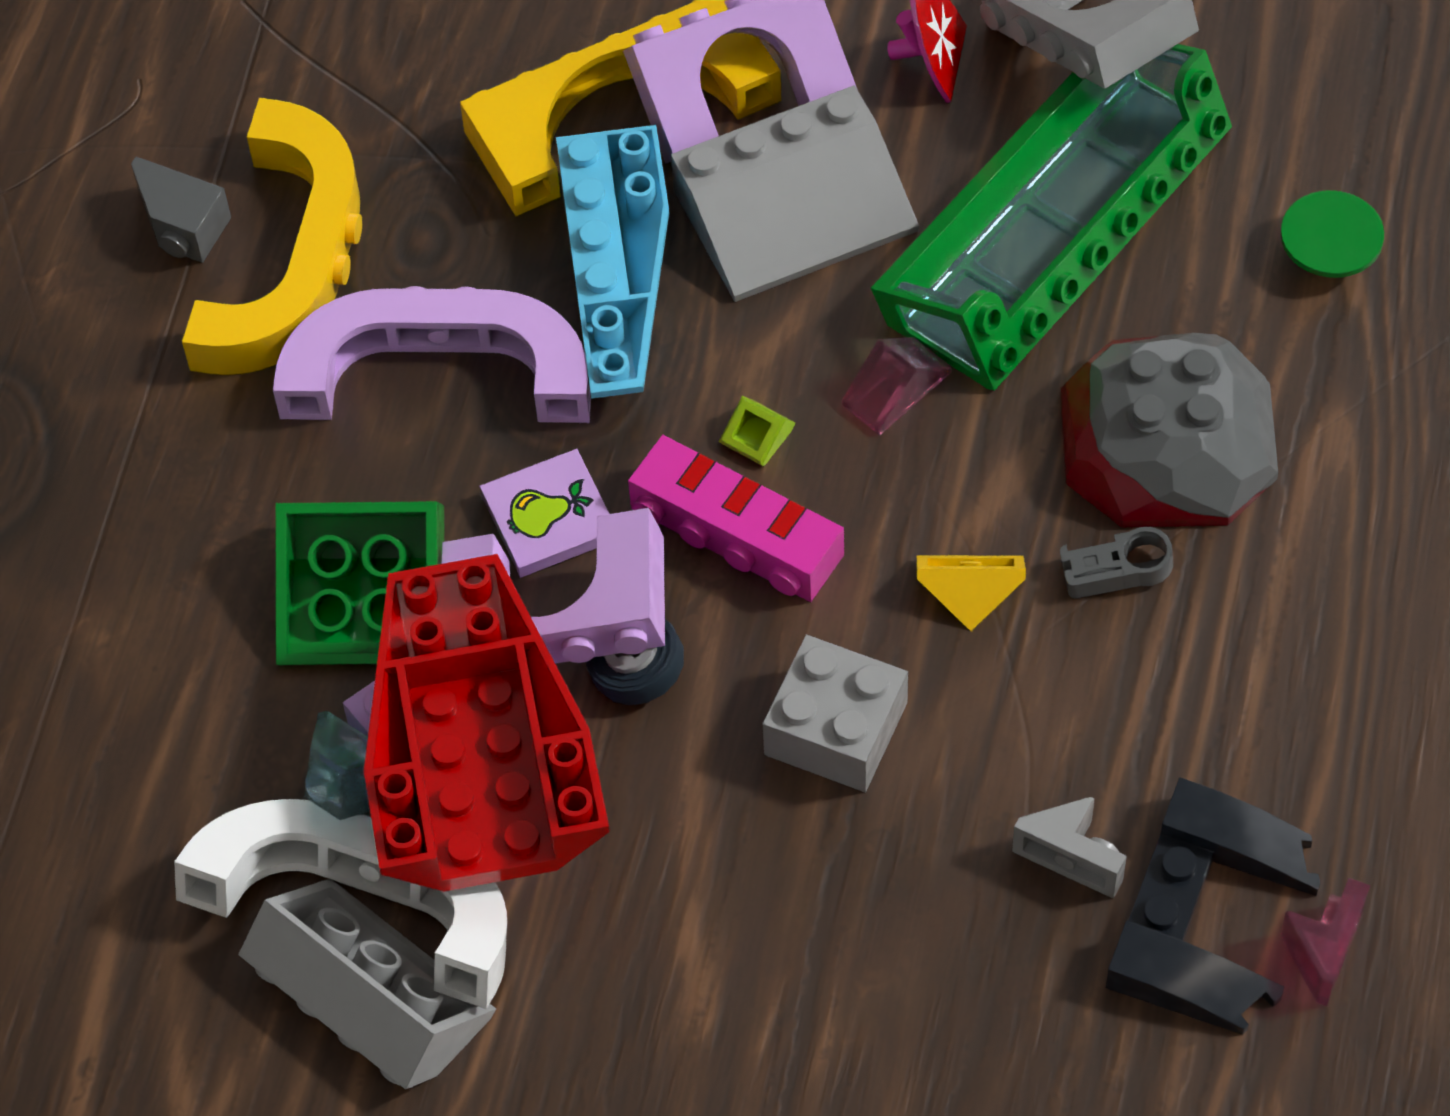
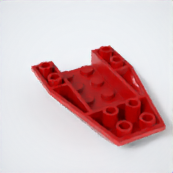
M498 554L388 573L364 764L365 782L381 875L443 892L557 871L610 832L590 729Z

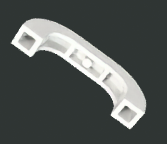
M279 799L253 803L225 813L204 826L192 837L174 862L176 900L225 918L229 916L243 893L252 884L268 875L285 871L314 873L421 910L439 920L448 931L435 951L434 991L487 1009L501 983L506 957L507 911L497 884L494 882L443 892L381 875L370 816L360 815L337 806L311 800Z

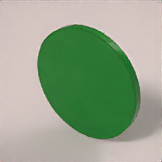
M1318 191L1301 197L1286 211L1281 225V242L1289 258L1307 272L1329 278L1348 277L1364 271L1376 261L1383 247L1384 226L1376 210L1363 199L1342 191Z

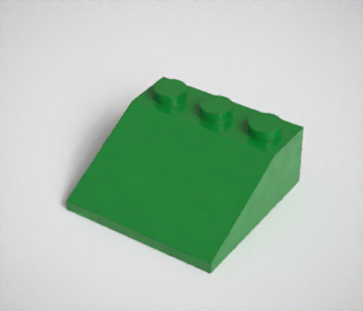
M437 501L276 503V665L377 664L388 573L442 564L444 505Z

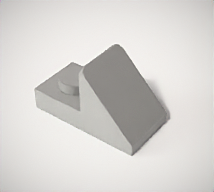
M1084 798L1018 819L1014 826L1012 852L1114 899L1123 882L1127 856L1119 853L1113 844L1097 837L1089 839L1084 836L1092 821L1094 798Z

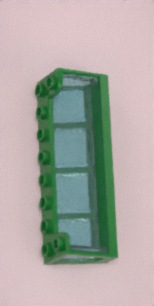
M1177 44L1106 89L1086 78H1080L1072 72L871 287V291L887 326L983 387L995 391L1232 128L1206 50Z

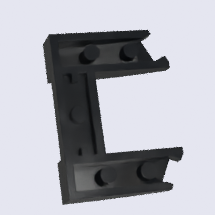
M1179 777L1162 823L1157 845L1130 918L1125 922L1108 968L1106 988L1243 1035L1248 1030L1249 1024L1242 1014L1261 997L1274 1007L1281 1001L1285 987L1230 960L1184 942L1212 862L1317 896L1320 887L1319 874L1307 873L1303 848H1311L1312 836L1260 808L1223 792Z

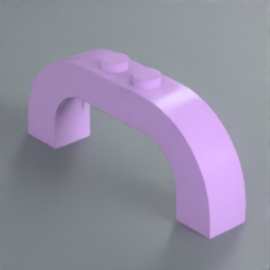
M411 286L405 289H371L342 296L312 312L294 329L281 350L274 377L273 393L280 419L332 420L334 392L339 378L351 364L370 354L379 352L501 353L522 361L534 373V398L538 422L590 423L591 393L586 355L578 335L571 325L548 305L532 297L504 290L475 289L472 287L425 289L423 287Z

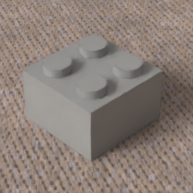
M806 634L763 722L764 755L866 793L908 703V671Z

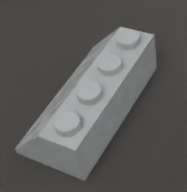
M332 879L264 900L238 954L255 968L259 977L278 986L296 1001L301 1011L319 1019L338 1035L342 1044L360 1052L380 1069L381 1074L388 1081L401 1085L404 1089L438 1076L485 1026L496 1011V1008L491 1004L488 1005L487 1009L434 991L435 960Z

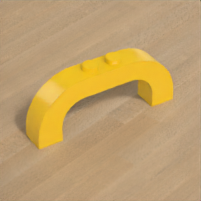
M258 99L247 134L253 166L298 175L310 183L312 190L286 275L272 292L256 301L236 305L195 300L182 340L190 371L234 375L250 373L276 365L281 350L294 329L312 312L335 300L339 285L347 284L350 274V256L348 253L351 244H358L362 232V216L359 214L360 195L350 149L341 133L328 120L308 108L280 100Z

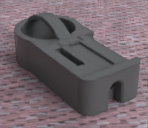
M1139 527L1130 532L1115 534V542L1068 551L1067 544L1063 545L1060 549V556L1069 596L1074 599L1137 586H1153L1163 582L1173 569V550L1168 536L1161 530L1153 527ZM1142 545H1153L1165 552V555L1148 562L1129 563L1126 559L1134 548Z

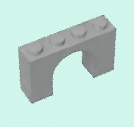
M981 0L982 4L980 5L981 16L989 28L1007 35L1018 44L1031 48L1045 56L1049 61L1064 66L1080 78H1086L1104 89L1199 31L1192 0H1113L1101 6L1082 10L1068 9L1083 0Z

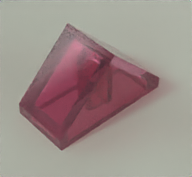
M914 337L878 339L843 397L842 405L877 434L881 435L951 373L952 367Z

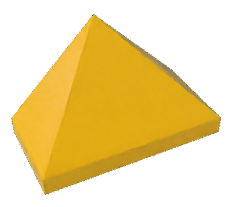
M916 555L917 580L970 631L1026 579L1024 556Z

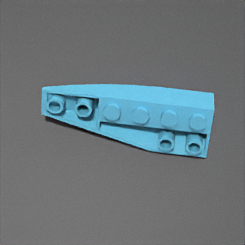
M656 125L556 137L591 399L643 392L669 218V206Z

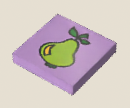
M578 449L480 485L481 496L520 578L597 548V516L608 515L609 512Z

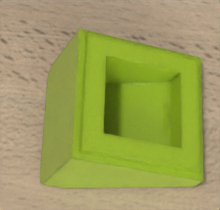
M742 396L718 442L765 466L791 433L795 422L750 398Z

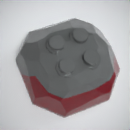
M1185 333L1112 340L1089 359L1061 387L1060 400L1065 484L1121 528L1228 526L1277 480L1278 463L1270 383L1230 341L1216 334Z

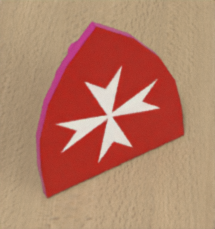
M910 0L911 10L902 11L896 18V23L906 38L889 41L887 46L888 55L891 60L923 56L926 68L945 102L949 103L952 101L967 25L950 0Z

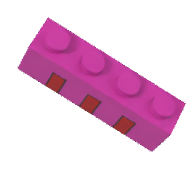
M663 434L628 480L631 509L649 508L657 524L660 523L677 532L691 546L708 548L723 556L735 569L742 572L750 570L769 580L775 589L785 595L793 596L796 594L812 602L844 556V527Z

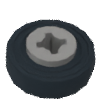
M665 619V646L646 649L640 655L618 653L593 657L586 662V666L598 691L610 700L625 705L643 704L664 695L678 680L684 666V649L673 625Z

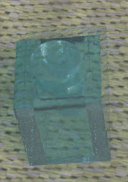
M329 711L319 712L310 747L304 797L337 819L343 820L370 812L364 775L368 736Z

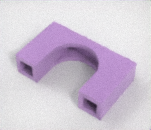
M726 0L724 2L727 10L710 16L707 8L679 18L681 28L664 33L662 26L658 25L633 35L636 44L625 49L623 53L650 124L657 127L659 147L665 164L671 162V154L719 136L701 89L700 70L707 50L722 35L744 33L758 37L769 44L783 63L798 106L855 85L824 0Z
M649 508L597 516V564L590 586L575 603L566 609L548 616L531 617L555 663L568 661L582 663L591 660L593 657L618 653L638 654L646 649L665 646L664 536ZM494 534L442 542V564L498 554L510 576V561Z

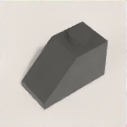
M136 156L131 166L158 246L174 257L183 258L185 256L203 263L231 219L224 188Z

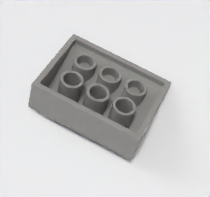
M855 85L671 154L673 191L734 302L919 231V224L876 120Z

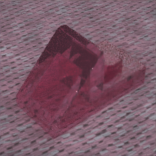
M1348 878L1341 897L1333 894L1330 895L1321 922L1287 911L1282 925L1281 937L1315 1001L1325 1006H1328L1362 917L1370 890V885Z

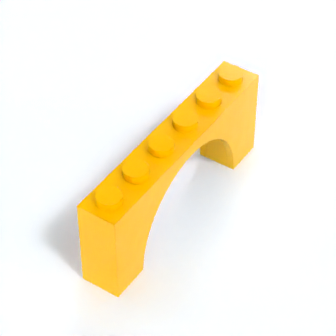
M694 0L688 5L667 14L657 15L646 23L622 33L612 34L599 43L577 52L568 53L559 60L533 71L523 72L512 80L488 90H481L470 98L460 101L464 132L515 216L561 197L558 170L550 153L554 135L566 114L583 98L604 86L633 79L623 53L625 49L636 44L633 35L658 25L662 26L664 33L681 28L679 18L707 8L710 16L727 10L724 2L726 0ZM731 33L720 36L711 44L701 65V89L712 94L725 104L738 120L782 101L781 70L758 37L744 33Z

